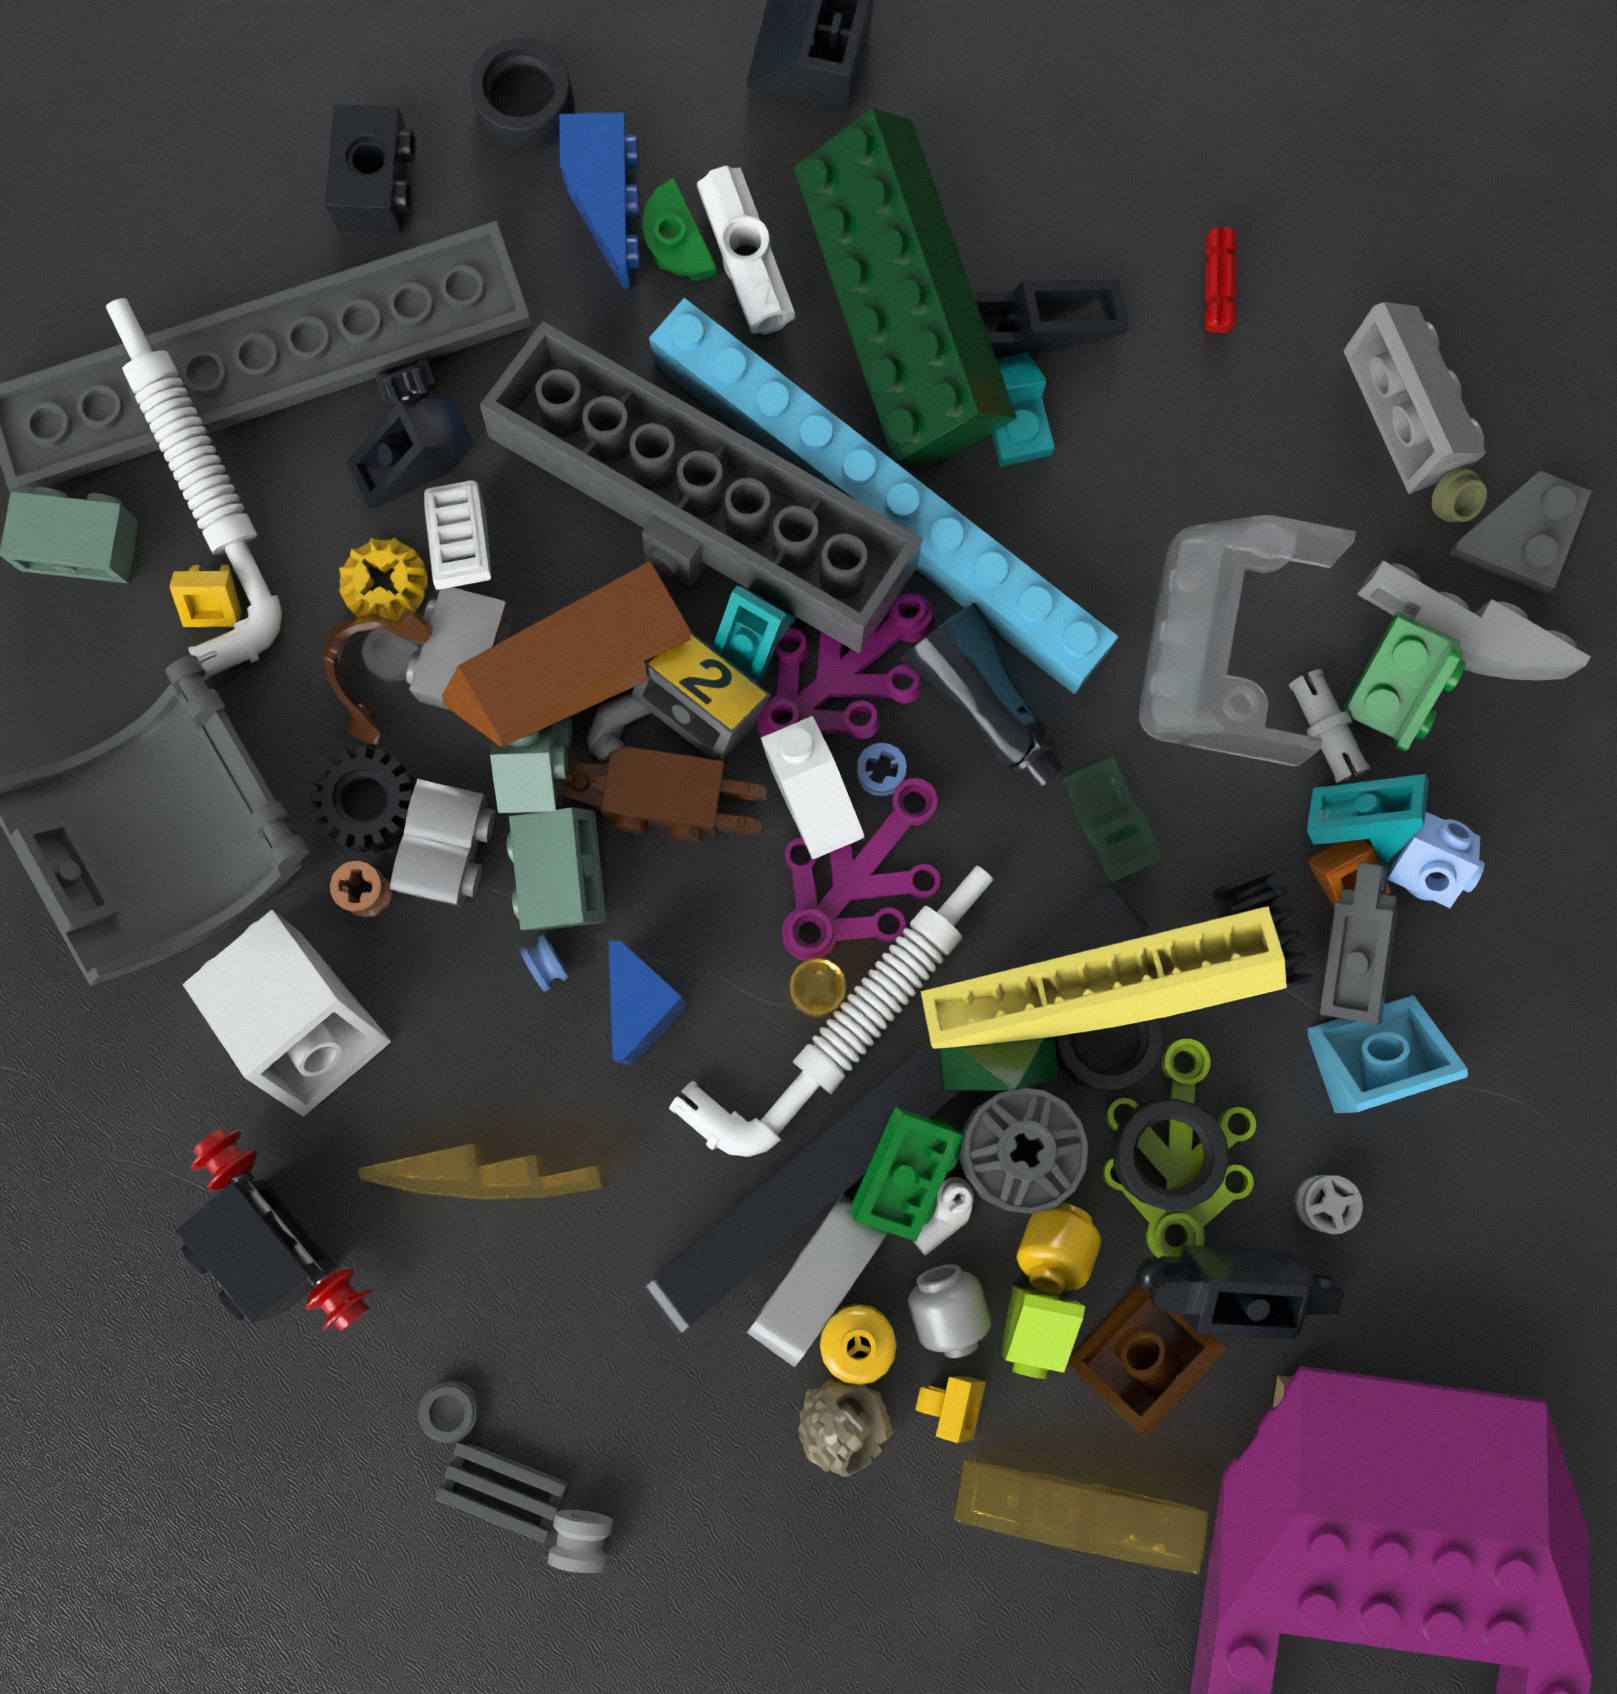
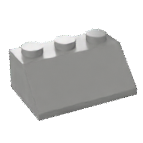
M1388 302L1373 306L1343 352L1408 494L1437 484L1443 476L1456 468L1471 469L1486 453L1484 449V436L1477 421L1472 418L1470 419L1461 400L1460 382L1453 371L1447 370L1439 352V339L1436 330L1431 323L1425 322L1419 307Z

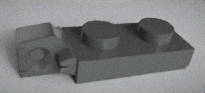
M1359 862L1355 890L1343 889L1340 902L1335 903L1320 1015L1376 1025L1382 1023L1398 910H1395L1397 896L1385 895L1388 865Z

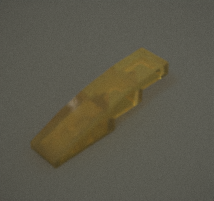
M483 1143L469 1144L358 1168L360 1180L421 1194L472 1199L542 1198L607 1187L603 1165L547 1176L543 1154H534L487 1165Z
M969 1459L964 1461L954 1521L1076 1551L1199 1575L1202 1568L1210 1512L1096 1483L1086 1485L1035 1471L1025 1473Z

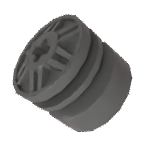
M1022 1088L988 1096L969 1111L959 1130L963 1135L960 1142L961 1150L958 1159L962 1177L970 1184L978 1197L1006 1211L1034 1214L1054 1208L1075 1192L1086 1171L1088 1142L1082 1122L1066 1102L1045 1090ZM1018 1134L1023 1140H1035L1038 1148L1031 1152L1033 1163L1029 1166L1023 1160L1013 1161L1011 1159L1010 1152L1017 1148L1014 1138Z

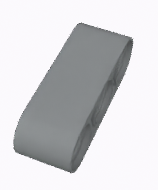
M845 1193L840 1196L746 1332L793 1367L799 1363L888 1233L856 1222L848 1213L854 1200Z

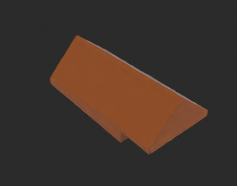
M649 561L458 665L442 694L443 703L497 745L504 747L647 681L645 660L691 640L690 629L652 563Z

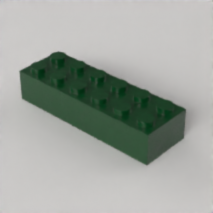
M871 108L794 167V171L893 461L898 465L934 468L1017 419L914 124L912 120Z

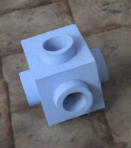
M1425 812L1424 826L1389 861L1387 880L1406 888L1419 899L1433 900L1451 908L1462 890L1471 892L1482 875L1484 862L1479 860L1480 836L1474 834L1471 829L1459 821L1452 819L1443 820Z

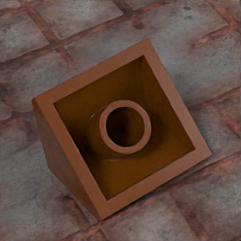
M1138 1285L1068 1360V1364L1128 1424L1146 1438L1227 1349L1211 1334H1197L1183 1314L1171 1313L1170 1310L1166 1313L1164 1310L1159 1311L1150 1301L1148 1296L1150 1291L1146 1292Z

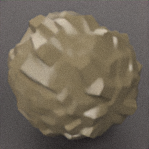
M831 1379L826 1381L819 1389H808L805 1394L803 1408L799 1414L801 1418L798 1428L799 1439L803 1443L807 1459L818 1465L825 1472L831 1470L842 1477H849L857 1473L860 1469H864L872 1463L871 1456L876 1458L883 1452V1443L894 1434L889 1423L890 1416L881 1400L880 1392L870 1389L866 1384L855 1385Z

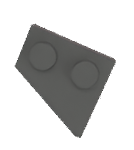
M1540 470L1450 548L1448 555L1548 594L1556 586L1592 491Z

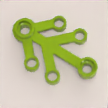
M1181 1039L1174 1041L1162 1053L1161 1068L1164 1075L1171 1081L1170 1099H1180L1194 1104L1195 1084L1203 1080L1210 1070V1055L1207 1049L1196 1040ZM1179 1052L1187 1053L1192 1059V1068L1186 1074L1180 1073L1174 1066V1057ZM1118 1098L1108 1104L1105 1110V1120L1111 1129L1117 1131L1119 1126L1114 1119L1116 1107L1120 1104H1125L1133 1110L1139 1107L1134 1100ZM1228 1108L1221 1113L1218 1119V1124L1227 1138L1228 1149L1237 1141L1248 1140L1255 1133L1256 1119L1252 1112L1246 1108ZM1235 1113L1242 1115L1246 1121L1245 1131L1238 1136L1234 1135L1228 1128V1120ZM1173 1119L1169 1120L1168 1147L1150 1126L1139 1137L1137 1144L1139 1151L1165 1179V1189L1181 1188L1192 1182L1201 1171L1204 1160L1203 1144L1201 1141L1192 1149L1193 1129L1186 1123ZM1113 1156L1108 1158L1102 1166L1104 1182L1113 1189L1121 1190L1149 1222L1146 1230V1241L1150 1251L1157 1258L1161 1256L1180 1257L1183 1245L1204 1246L1205 1235L1203 1227L1234 1199L1247 1197L1254 1186L1253 1176L1246 1167L1229 1164L1224 1182L1210 1199L1192 1209L1167 1211L1140 1202L1122 1184L1113 1181L1110 1174L1111 1167L1114 1165ZM1232 1171L1239 1172L1244 1180L1242 1189L1236 1193L1230 1192L1225 1185L1226 1176ZM1173 1224H1178L1184 1232L1183 1241L1177 1246H1170L1165 1240V1231Z

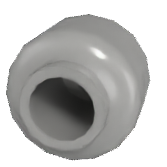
M952 1264L938 1266L925 1271L917 1278V1285L911 1290L908 1298V1306L920 1343L928 1350L944 1352L948 1358H959L971 1354L978 1348V1341L991 1328V1315L980 1280L972 1273L964 1272L961 1270V1267Z

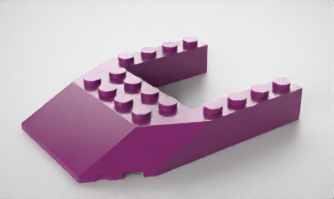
M1300 1366L1284 1388L1283 1399L1277 1406L1268 1410L1256 1427L1258 1434L1240 1459L1235 1457L1222 1475L1190 1694H1271L1280 1633L1500 1664L1495 1694H1589L1592 1680L1589 1530L1547 1403L1543 1399Z

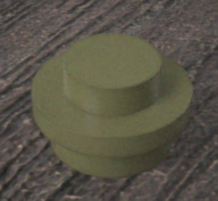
M1456 468L1443 476L1435 487L1432 496V509L1437 517L1446 522L1469 521L1482 510L1487 498L1486 487L1476 472L1468 468Z

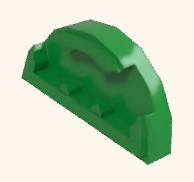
M671 178L655 189L644 208L641 225L647 252L660 269L664 271L669 270L676 275L688 276L692 281L718 277L713 259L674 178Z

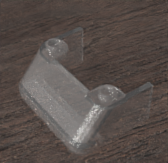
M1259 515L1193 525L1179 531L1167 550L1139 707V720L1146 733L1157 740L1294 767L1300 766L1317 753L1321 748V738L1265 728L1268 700L1263 689L1252 680L1227 675L1245 569L1262 573L1274 572L1285 566L1289 560L1331 568L1354 543L1356 531L1273 515Z

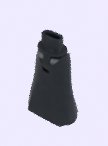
M975 603L970 604L941 624L900 657L905 664L940 691L964 714L989 750L1001 763L1009 765L1017 773L1024 769L1038 788L1049 782L1064 768L1050 750L1055 741L1053 738L1047 741L1044 740L1046 733L1043 724L1011 680Z

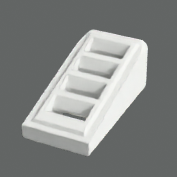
M470 480L426 489L424 492L425 515L432 576L436 590L490 580L491 567L487 514L478 483ZM475 555V557L462 559L446 563V561Z

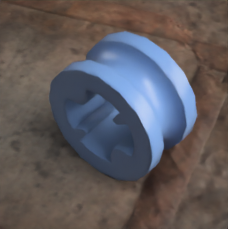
M877 743L870 745L863 750L858 758L856 771L858 783L864 791L873 796L884 797L892 795L897 786L905 780L907 770L905 756L898 748L891 744ZM881 756L892 760L890 769L897 768L896 777L886 776L882 784L872 781L873 771L866 772L865 769L868 762L877 764Z
M542 934L537 937L538 943L536 946L529 948L524 945L519 948V951L531 974L541 989L546 992L551 989L550 985L554 979L560 978L562 981H565L570 977L547 937Z

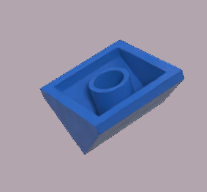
M609 941L612 1060L623 1065L635 1064L689 1004L622 941Z

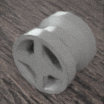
M1313 1175L1305 1179L1297 1188L1294 1197V1208L1299 1220L1308 1228L1328 1234H1340L1352 1229L1358 1223L1363 1211V1201L1358 1188L1350 1180L1338 1175ZM1323 1189L1324 1196L1322 1197L1321 1202L1318 1203L1319 1198L1322 1196L1321 1190Z
M556 1511L553 1527L558 1532L557 1542L549 1549L547 1563L552 1567L577 1573H601L605 1571L607 1555L603 1551L604 1539L612 1532L613 1519L590 1511Z

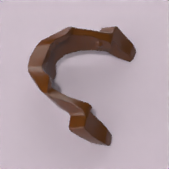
M407 608L404 609L397 620L370 613L342 621L332 628L323 643L321 661L325 677L333 692L350 711V719L346 731L356 739L372 747L377 746L380 737L379 728L372 720L374 712L367 708L365 704L357 702L343 688L345 677L338 667V661L350 636L358 631H369L371 629L389 631L395 637L425 644L432 635V626L424 617Z

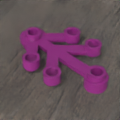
M912 593L904 594L897 598L889 609V619L875 630L860 654L851 650L842 657L843 644L821 632L817 677L802 692H800L801 663L808 658L810 649L803 632L796 628H789L775 648L780 660L777 692L775 697L768 700L763 712L757 718V726L761 736L764 737L813 716L821 733L851 734L858 739L872 737L880 726L877 710L872 703L864 700L855 701L845 711L817 709L831 697L893 698L899 703H910L916 700L921 694L922 683L920 676L908 665H898L891 669L888 674L860 673L899 640L917 643L933 631L935 618L930 602L925 597ZM909 609L920 610L913 618L901 616L904 611ZM790 642L800 643V647L795 652L786 653L783 651L786 644ZM903 678H909L914 681L913 685L906 690L895 688V684ZM785 713L793 714V718L789 723L784 725L775 723V720L780 715ZM865 713L871 716L870 721L866 725L856 726L852 724L854 718L859 714Z
M910 778L897 786L892 798L893 812L854 860L852 858L851 844L829 853L833 887L819 904L817 903L812 871L818 858L813 860L811 858L810 862L805 865H797L791 860L790 854L798 846L806 847L803 838L793 839L787 844L784 858L787 867L792 871L796 909L784 920L782 940L785 948L792 956L802 961L812 962L823 959L830 954L836 942L877 938L882 942L891 943L895 942L898 936L901 937L903 935V930L906 928L905 917L899 910L892 907L882 908L875 916L836 919L851 900L911 894L917 899H928L936 894L940 887L941 878L936 868L929 864L916 865L910 871L872 875L911 825H922L928 822L934 815L938 804V797L934 787L929 782L920 778ZM910 795H917L924 801V809L919 813H910L904 807V799ZM919 872L930 874L934 880V886L928 891L916 889L913 885L914 875ZM885 915L894 916L899 922V930L892 935L883 934L878 928V921L881 917ZM806 924H814L820 929L821 936L813 944L804 943L799 937V930Z

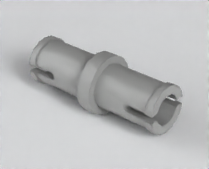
M1322 669L1308 672V682L1315 695H1312L1303 675L1293 680L1289 687L1294 692L1310 725V728L1306 731L1312 742L1318 741L1335 776L1336 783L1342 784L1350 781V776H1352L1344 757L1348 760L1355 777L1366 773L1371 768L1366 763L1349 728V725L1352 723L1349 713L1347 711L1341 712L1324 678Z

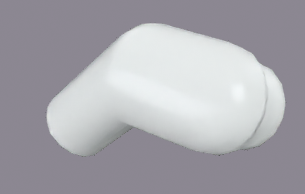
M950 1177L943 1181L937 1194L935 1213L932 1219L923 1225L917 1241H913L925 1256L968 1222L974 1201V1193L970 1184L965 1179Z

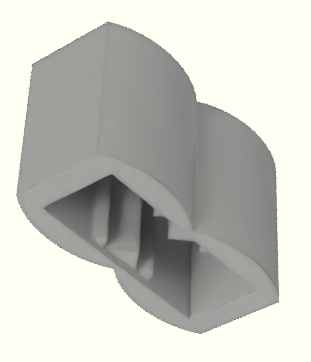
M417 779L408 808L404 835L393 868L390 889L397 893L459 907L464 906L467 896L475 897L482 875V864L475 863L476 853L480 841L489 842L496 817V811L488 809L490 799L482 793Z

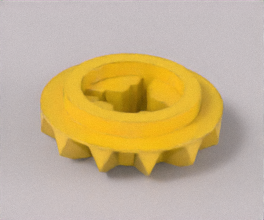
M371 538L369 543L362 547L351 549L350 557L345 565L339 568L341 576L339 592L347 607L357 617L373 613L384 618L397 620L405 608L415 612L426 595L428 576L423 561L413 548L408 547L395 538L391 540ZM371 566L375 570L378 568L383 573L388 572L391 568L395 569L390 578L394 583L393 587L398 592L396 595L382 587H377L373 591L369 590L374 584V580L370 576L371 572L368 570Z

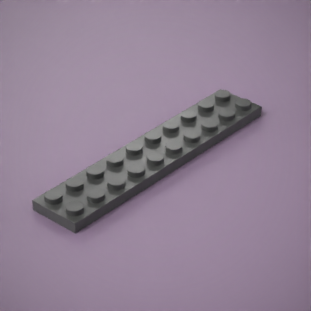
M496 220L145 337L152 352L167 351L170 354L179 373L177 378L182 379L184 383L182 388L187 389V397L193 401L191 407L196 408L198 412L196 417L201 418V426L206 428V434L374 379L377 373L427 356L431 360L533 326ZM124 344L0 384V464L10 492L31 493L36 487L46 488L160 450L159 444L161 442L156 441L155 433L151 431L149 426L151 423H147L145 414L142 413L140 408L141 404L137 403L136 394L133 393L122 368L132 361Z

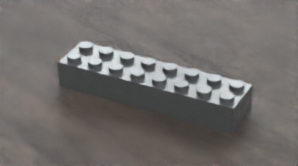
M543 321L480 403L487 435L490 439L643 528L656 515L702 543L703 563L859 654L917 568L923 538Z

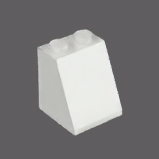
M274 910L269 911L259 921L250 925L240 937L216 957L207 961L197 973L182 984L244 1078L303 1117L391 1043L383 1030L305 937Z

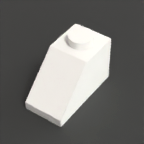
M813 716L761 737L772 774L812 860L865 838L835 760Z

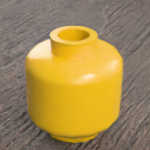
M1060 1203L1054 1208L1031 1215L1016 1258L1020 1269L1030 1278L1029 1282L1034 1288L1049 1295H1060L1063 1291H1074L1086 1285L1101 1246V1237L1087 1212L1072 1204Z
M854 1303L840 1307L831 1315L821 1331L820 1350L823 1362L831 1374L844 1383L862 1385L875 1382L887 1373L895 1359L897 1343L893 1327L885 1315L871 1305ZM860 1336L865 1337L870 1342V1347L861 1344ZM854 1337L855 1345L847 1350L849 1340ZM859 1350L867 1353L861 1357H853Z

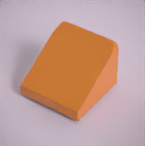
M1363 839L1338 842L1308 860L1312 872L1334 909L1335 903L1341 900L1343 889L1355 890L1359 862L1380 864L1374 847ZM1388 883L1386 884L1385 895L1391 893Z

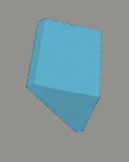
M1414 995L1384 1004L1382 1023L1378 1025L1339 1018L1307 1029L1308 1038L1334 1113L1363 1111L1468 1077V1068Z

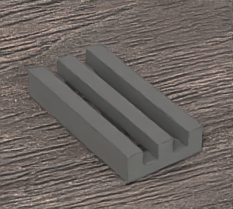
M459 1440L435 1500L544 1543L548 1537L555 1518V1512L558 1511L568 1482L464 1440ZM467 1459L547 1491L551 1495L548 1502H545L462 1467ZM456 1482L542 1516L539 1523L454 1488Z

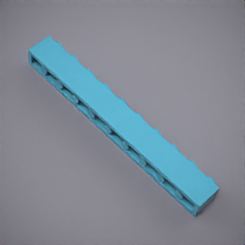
M683 298L649 337L654 365L748 439L923 538L916 570L962 607L966 608L970 604L975 603L985 624L1074 695L1109 653L1119 636L687 299Z

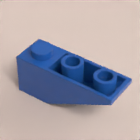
M624 113L560 114V167L566 191L622 289H631V269L640 268L639 236L630 235V218H639L640 215L638 184H630L629 168H639L637 134H628Z

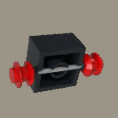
M218 1129L211 1133L194 1148L193 1152L197 1158L192 1163L191 1169L196 1171L207 1168L213 1175L207 1189L209 1191H222L175 1230L186 1243L181 1248L185 1258L200 1273L206 1274L209 1272L223 1289L219 1293L223 1305L239 1320L246 1318L250 1324L283 1314L315 1287L309 1293L305 1309L309 1311L322 1308L328 1316L322 1328L323 1331H327L334 1325L341 1333L348 1329L370 1309L364 1300L372 1291L368 1289L356 1292L349 1283L355 1273L354 1269L336 1270L330 1274L337 1268L336 1265L267 1181H252L254 1176L250 1172L254 1167L258 1152L251 1150L242 1153L238 1149L236 1143L241 1135L239 1130L226 1134L223 1129Z

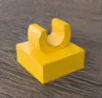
M193 565L188 571L173 572L169 588L183 627H234L233 624L240 621L242 610L229 565H221L220 571H202L200 565Z
M962 1375L949 1377L947 1389L929 1385L928 1388L920 1386L915 1410L940 1417L936 1437L956 1443L974 1440L986 1381Z

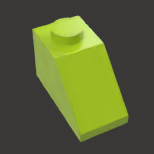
M1013 1285L1000 1355L1006 1361L1014 1362L1012 1372L1039 1379H1047L1048 1369L1064 1373L1083 1320L1085 1306L1069 1296L1049 1295L1036 1289Z

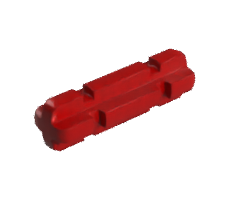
M1214 227L1210 229L1206 237V256L1208 257V262H1205V303L1208 305V310H1205V328L1210 333H1229L1237 322V305L1234 304V299L1237 298V257L1234 255V251L1237 250V232L1232 227Z

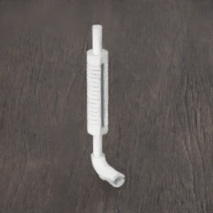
M120 298L108 303L106 309L132 360L122 368L133 393L136 394L137 403L141 404L140 408L142 413L145 414L147 423H151L149 426L151 431L155 433L156 441L161 442L159 447L162 452H165V460L170 462L168 464L170 470L175 471L173 475L175 480L179 481L180 490H184V499L189 500L187 503L189 509L194 510L192 512L194 519H199L197 521L198 527L204 529L202 531L203 536L212 554H227L251 603V606L247 608L248 618L234 623V630L195 647L191 646L188 648L190 655L197 656L206 672L203 680L209 679L208 677L249 659L251 663L259 660L258 655L271 646L280 632L283 613L278 595H271L247 546V543L257 537L254 526L246 513H242L244 506L238 503L239 496L232 494L235 488L232 484H228L231 479L228 475L224 474L226 471L225 467L219 465L221 459L218 455H215V447L209 446L212 440L209 436H205L207 430L201 426V418L196 417L198 413L196 408L191 407L193 401L187 397V389L182 388L184 384L182 379L177 378L179 373L170 354L167 351L152 352L128 300Z
M976 865L937 912L926 905L911 921V929L905 928L903 930L904 937L898 936L896 938L897 945L889 947L891 954L884 953L882 955L884 962L877 961L875 963L877 970H869L870 979L863 977L861 980L863 987L856 986L854 988L856 995L849 994L847 996L849 1003H841L840 1006L843 1012L835 1010L833 1013L835 1020L828 1019L826 1021L828 1028L821 1027L819 1029L821 1036H813L814 1045L807 1044L794 1059L793 1063L802 1072L761 1120L755 1117L752 1121L747 1122L736 1111L730 1115L700 1089L695 1081H691L681 1092L698 1106V1110L693 1109L678 1096L674 1099L669 1109L673 1113L678 1114L707 1140L706 1145L712 1151L719 1148L729 1155L744 1157L767 1152L782 1140L778 1137L779 1133L819 1086L829 1094L834 1092L846 1077L844 1070L851 1071L853 1069L851 1062L858 1063L860 1061L858 1053L865 1055L867 1052L865 1045L872 1046L874 1044L872 1037L879 1038L881 1036L879 1028L884 1030L888 1028L886 1020L893 1021L895 1019L893 1012L900 1013L902 1011L900 1004L907 1005L909 1003L907 996L914 997L916 994L914 987L921 988L923 986L921 979L928 980L930 978L928 971L935 972L937 969L935 963L941 964L944 961L942 955H949L962 940V935L954 926L990 885L993 878L984 869Z

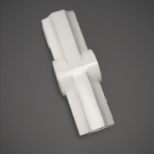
M726 165L711 170L706 177L697 182V188L722 253L724 271L732 280L751 334L762 333L766 335L781 330L784 325L795 319V312L770 248L768 229L760 221L741 168H730ZM744 245L753 246L758 249L757 252L749 256L738 255L734 252L735 249Z

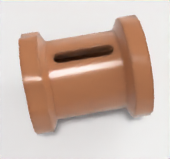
M358 860L347 862L338 867L331 878L330 892L335 903L344 910L351 911L356 916L364 918L378 916L383 909L390 905L393 896V890L390 889L391 882L385 878L381 871L366 862ZM364 880L372 884L371 892L362 893L360 899L351 893L353 887L362 886Z

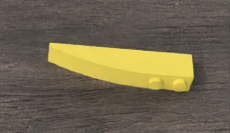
M1267 906L921 991L931 1045L935 1049L1047 1038L1112 1028L1181 1014L1287 987L1285 959L1269 907Z

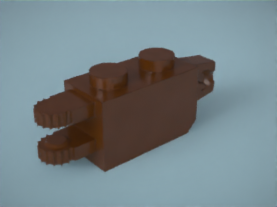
M623 746L610 755L609 764H568V776L563 787V797L565 800L600 810L606 820L614 821L613 828L616 830L634 834H646L647 826L670 829V838L699 843L702 842L703 835L716 836L717 831L759 836L762 822L749 816L720 814L722 797L740 799L741 801L751 803L765 801L767 788L762 785L725 779L726 767L724 761Z

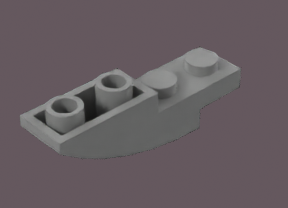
M1382 561L1367 576L1357 595L1393 616L1398 611L1458 639L1462 649L1461 660L1466 662L1464 670L1473 673L1518 680L1565 679L1586 666L1591 657L1577 649L1575 641L1567 635L1553 630L1546 631L1527 620V614L1513 604L1506 602L1498 603L1491 599L1473 613L1468 610V605L1461 598L1447 592L1438 593L1419 582L1420 578L1414 571L1400 564L1390 565Z

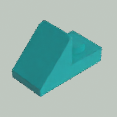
M1028 352L996 358L1017 419L991 433L999 466L1003 467L1052 456L1055 447L1042 401V395L1046 386L1045 376Z
M737 585L731 593L712 649L742 673L752 677L759 685L764 679L778 642L794 623L796 616L753 591Z
M1426 774L1313 788L1307 832L1313 845L1370 839L1380 863L1387 864L1424 826L1429 783Z

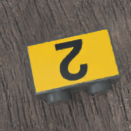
M690 632L691 640L653 656L645 662L648 680L636 685L631 696L710 759L721 761L756 726L757 718L763 712L771 695L761 688L752 677L742 673L714 651L709 643L700 640Z

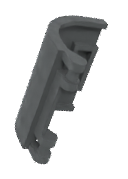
M195 655L182 657L166 668L165 672L170 685L143 715L120 732L64 760L0 777V825L90 986L142 969L171 957L231 925L277 892L303 866L301 861L309 853L300 835L294 836L286 823L289 819L287 811L281 801L274 799L223 710L225 704L217 690L207 687L203 680L206 672Z

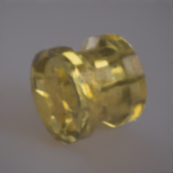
M822 958L806 960L798 965L791 975L789 984L791 1000L796 1008L806 1016L816 1018L829 1016L835 1010H838L844 1001L846 991L845 976L840 968L830 960Z

